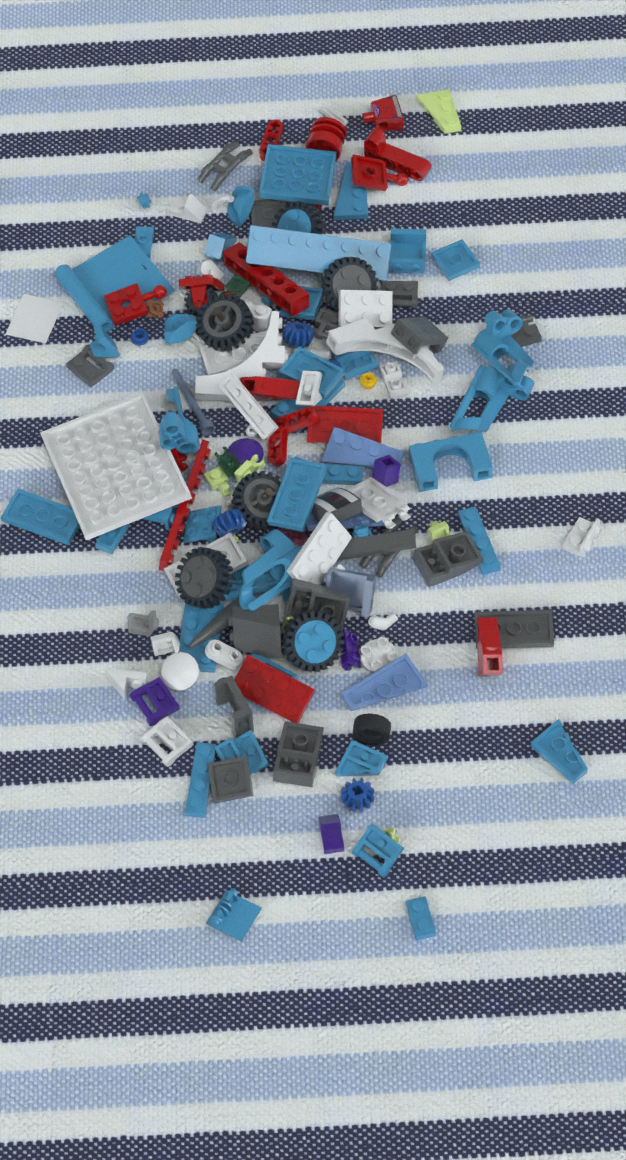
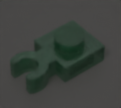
M235 274L225 285L227 291L221 294L225 293L226 295V292L233 291V296L237 295L240 298L251 285L249 281Z
M224 446V453L219 455L215 452V456L219 461V466L229 478L235 474L234 472L242 464L234 453L230 454L227 447Z

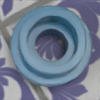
M139 193L140 195L137 196V199L143 209L146 207L150 208L152 201L147 193Z
M366 524L353 527V537L360 538L371 534V529Z

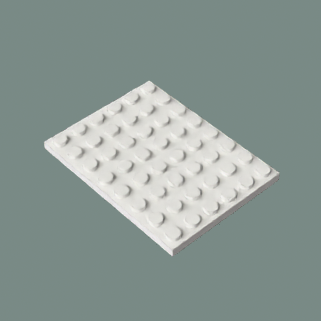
M143 392L40 432L86 540L192 499L171 451L161 448L158 434L159 425Z

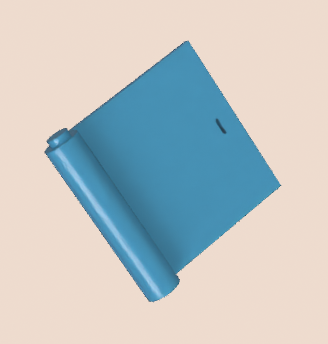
M131 235L73 269L66 264L60 265L54 273L57 280L92 325L95 327L100 324L106 332L116 326L114 325L104 295L138 283L142 295L153 291L157 285H163L167 289L165 297L175 292L174 288ZM153 298V299H150V300H152V301H159V300H162V299ZM130 302L124 303L122 307L129 306Z

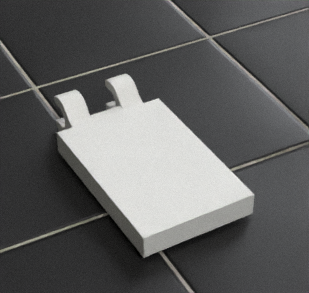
M372 477L347 489L361 499L362 513L375 522L382 520L388 529L396 526L392 519L395 518L394 515L397 513L403 521L411 518L407 514L410 508L406 505V500Z

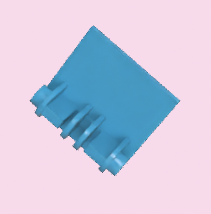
M222 506L190 511L183 543L206 539L210 544L217 540L218 534L215 532L212 522L215 517L220 515Z
M231 888V890L225 891L206 924L239 941H243L262 907L237 896L238 891Z

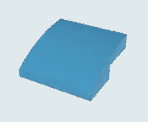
M330 350L332 359H337L342 369L345 370V375L343 376L345 380L378 368V361L370 351H355L335 355Z
M252 730L235 739L231 737L215 746L221 761L247 756L251 774L270 765Z

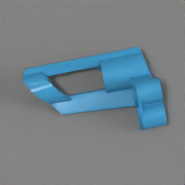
M510 309L504 310L501 315L496 311H490L484 320L487 324L486 329L476 336L471 346L513 385H520L525 372L529 373L534 364L532 358L511 337L522 327L523 321ZM508 354L517 362L512 373L498 361L501 356Z
M510 364L507 367V369L511 373L513 372L515 364ZM480 365L450 424L451 430L454 432L458 430L487 432L508 396L522 401L527 400L534 387V381L527 376H523L520 385H513L494 366L484 367ZM483 397L487 400L480 417L463 418L472 398Z
M273 529L260 538V544L265 552L264 555L242 572L244 583L240 589L239 603L243 610L254 611L291 586L292 577L286 571L302 547H295L293 542L277 529ZM270 569L271 576L278 584L260 597L255 598L252 593L255 579Z

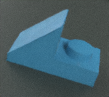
M98 324L93 327L96 333L94 335L95 341L90 343L93 355L95 357H119L120 352L116 343L102 326Z

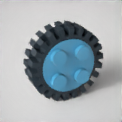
M300 201L289 202L290 205L285 204L283 206L284 209L278 210L281 215H275L274 217L278 220L277 223L272 222V226H275L276 229L326 234V230L322 229V227L326 226V222L321 221L325 219L320 214L321 211L311 204Z
M315 610L302 611L301 614L294 615V619H289V625H285V633L281 635V638H284L281 646L284 647L282 651L287 655L286 659L292 662V665L309 672H320V670L328 669L327 666L334 665L333 661L338 660L340 657L338 656L339 652L342 653L343 651L341 644H344V640L341 639V636L344 635L340 631L341 626L336 623V620L326 613Z

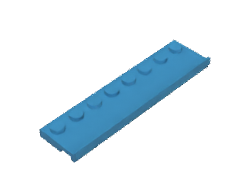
M250 225L246 263L324 273L325 269L329 268L328 265L337 259L358 257L361 260L367 261V264L373 267L371 269L376 272L375 277L378 280L387 281L391 243Z

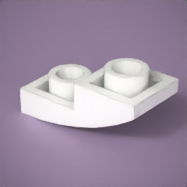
M397 361L379 365L390 398L408 394V388L402 378V371Z

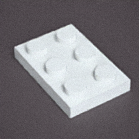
M339 290V327L363 318H367L374 327L383 328L391 325L392 291Z

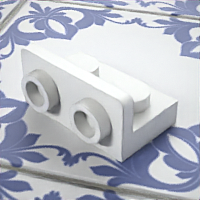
M579 517L566 538L562 549L583 558L586 552L591 551L594 538H598L601 533L600 520L596 519L593 523Z

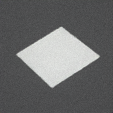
M23 294L5 335L46 343L64 302Z

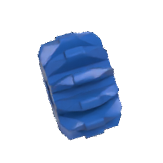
M292 321V323L286 324L282 335L284 342L289 344V346L304 348V346L308 347L311 344L314 334L312 327L306 323Z
M230 509L220 513L212 522L215 532L220 537L230 532L232 535L239 533L246 525L245 517L239 509Z
M353 778L352 783L346 781L345 787L341 789L342 803H345L346 809L352 807L353 812L356 809L363 812L364 807L369 809L371 803L375 800V790L371 787L369 781L364 783L363 778L359 781Z

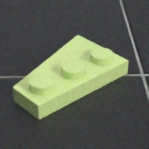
M450 89L416 95V100L424 106V110L427 113L431 114L434 122L444 134L461 131L460 120Z

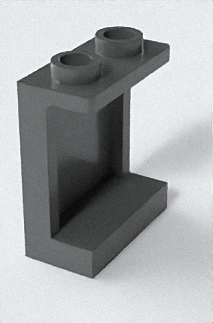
M425 316L398 319L391 331V335L413 354H418L420 348L430 345L431 349L439 353L449 338Z
M232 675L219 679L214 683L216 703L219 706L229 702L234 712L231 713L234 737L237 738L249 730L254 732L252 711Z

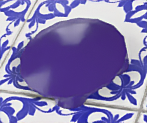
M249 438L234 441L227 451L228 460L233 468H239L247 460L250 461L255 454L259 458L256 463H260L264 456L261 444Z

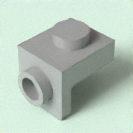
M154 610L149 615L130 613L127 616L128 633L151 636L154 630L158 628L159 619Z

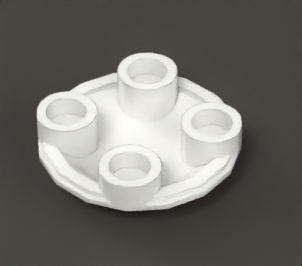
M379 637L367 642L360 650L362 664L373 672L380 670L399 658L396 647L385 637Z
M183 652L174 653L167 657L161 669V676L165 685L179 692L191 687L200 675V669L195 658Z

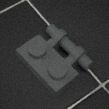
M321 308L315 319V325L319 326V328L312 327L314 336L321 340L322 338L327 339L328 332H325L326 329L333 330L339 327V313Z
M519 316L523 321V325L511 337L521 347L542 342V336L536 324L528 325L529 322H533V316Z

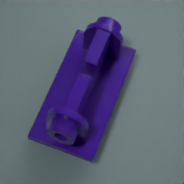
M344 628V636H341V639L344 640V644H341L342 653H344L340 655L341 666L345 671L351 670L352 666L361 668L358 638L354 633Z

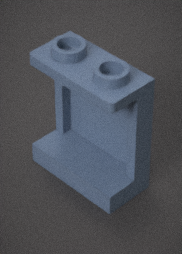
M331 567L329 572L324 575L323 584L350 597L348 610L361 612L362 617L369 618L372 612L377 575Z

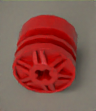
M320 117L312 123L306 148L337 152V161L341 156L347 130L340 121L334 118Z

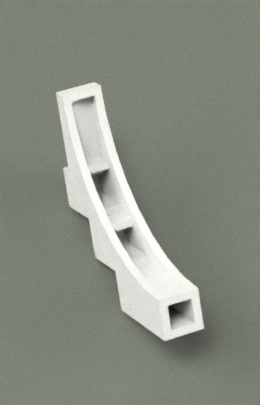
M272 311L270 325L264 340L247 360L222 373L196 376V400L231 401L219 387V384L230 373H234L241 381V377H265L266 368H282L288 360V352H285V346H281L282 335H278V329H282V318H279V311Z
M363 318L330 330L326 343L335 355L355 351H375L390 354L415 365L435 384L441 382L444 369L442 364L436 360L432 351L429 350L430 345L422 346L418 354H413L391 335V331L395 326L394 323L375 330L373 324H370L367 318Z

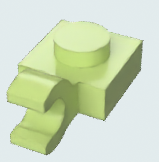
M258 455L252 456L250 461L247 460L234 472L236 482L239 483L242 478L249 473L251 475L255 470L263 469L266 465L265 460L263 459L260 463H256L259 460Z
M220 466L204 473V479L213 491L219 489L223 497L231 495L228 490L230 489L228 485L229 478Z

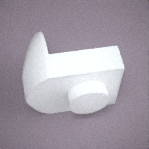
M211 260L200 263L196 269V275L201 277L202 275L209 274L220 280L225 275Z
M173 632L150 637L155 656L170 652L178 653L180 641Z

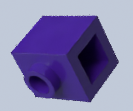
M390 455L375 459L372 478L386 487L398 483L401 464Z

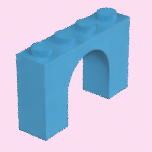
M482 432L452 436L447 439L433 440L409 446V458L419 492L438 489V477L434 464L438 459L447 455L463 458L470 467L474 482L492 478L493 467Z

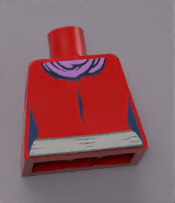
M396 94L372 101L371 112L362 113L364 123L373 122L375 128H379L382 131L404 130V117Z

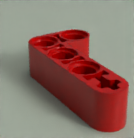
M374 128L364 141L365 157L386 161L387 169L396 173H405L409 178L416 181H422L432 167L431 163L425 158L387 144L386 135L379 128Z

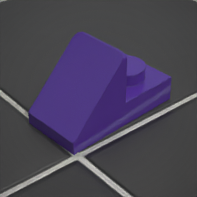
M339 815L318 817L324 854L344 852Z

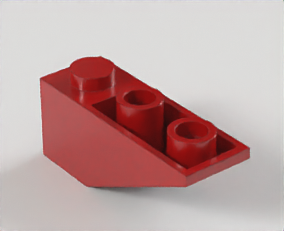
M260 376L241 377V383L256 401L297 399L300 381Z
M477 617L478 676L502 675V649L497 618Z

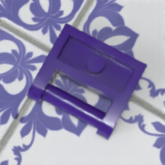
M160 677L130 693V698L133 702L137 703L147 718L146 721L149 726L156 725L159 720L180 710L179 704ZM142 696H148L157 712L152 713Z

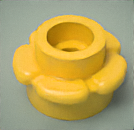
M370 372L360 376V384L364 389H373L378 381L377 377Z

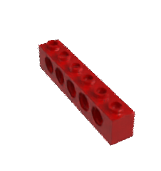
M238 242L223 251L224 265L291 316H295L309 308V293L287 278L282 272H279L273 266L246 263L247 247L242 243Z

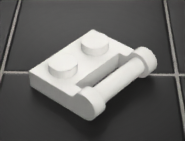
M168 717L164 718L141 737V742L144 745H148L167 767L171 766L179 756L193 746V741ZM157 736L172 751L169 754L153 740L154 737Z

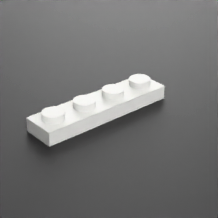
M230 373L219 384L221 390L263 440H267L279 428L234 373Z

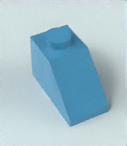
M222 232L209 234L204 254L210 256L209 259L213 261L224 259L223 251L233 246L237 241V237Z

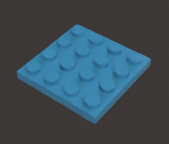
M268 144L259 198L291 202L300 201L308 204L329 206L337 152Z

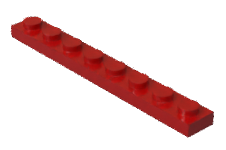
M202 439L186 484L192 499L179 504L159 562V570L164 571V568L168 567V565H172L174 560L173 550L178 549L180 542L178 536L179 534L183 535L184 519L188 520L191 510L189 505L194 503L196 496L194 491L199 489L201 482L199 476L204 474L206 464H204L205 459L209 460L211 454L209 441Z

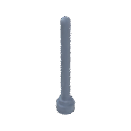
M174 368L172 374L200 422L199 429L202 435H211L215 431L213 422L205 418L179 370Z

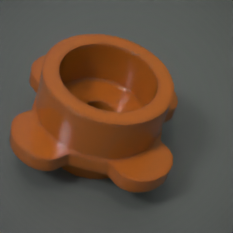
M160 300L147 301L146 306L149 313L147 317L155 316L162 318L164 316V303Z

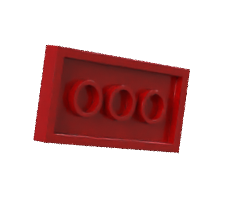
M310 406L318 412L319 417L313 425L308 426L307 443L328 444L334 427L378 443L382 442L383 409Z
M248 654L234 679L244 697L293 723L300 722L316 691L314 688Z

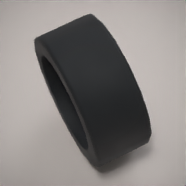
M368 713L361 714L354 719L353 737L355 740L373 746L382 745L389 741L391 722L384 716Z

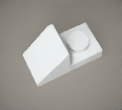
M189 194L186 201L174 198L168 210L171 216L197 223H202L208 211L192 194Z
M302 372L296 405L315 406L322 399L319 393L322 378L321 372Z
M108 669L110 683L124 700H126L128 687L138 689L149 683L147 672Z

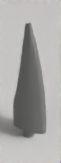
M239 597L223 608L190 643V648L209 640L230 627L228 615L232 614V607L240 606Z

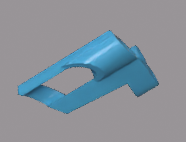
M174 387V389H167L166 395L169 403L177 404L178 415L175 412H167L168 414L162 417L158 431L160 445L164 450H171L176 447L178 452L188 456L200 449L198 431L196 426L184 417L179 388Z

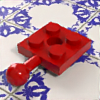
M355 154L351 157L352 182L355 186L386 191L388 188L387 180L394 181L399 186H405L409 181L405 173H398L397 175L387 173L386 161Z
M138 283L104 295L114 325L118 326L149 314L145 301L153 298L163 299L167 295V289L163 285H157L153 291L142 295ZM130 302L129 306L122 307L124 303Z

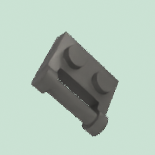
M382 280V291H392V306L418 307V281Z
M86 345L78 355L66 363V367L90 388L110 374L115 367L111 362H107L102 357H95L90 345ZM90 356L103 368L99 370L86 358Z

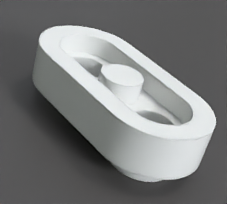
M211 640L205 647V654L209 659L229 669L238 668L243 661L240 651L219 640Z

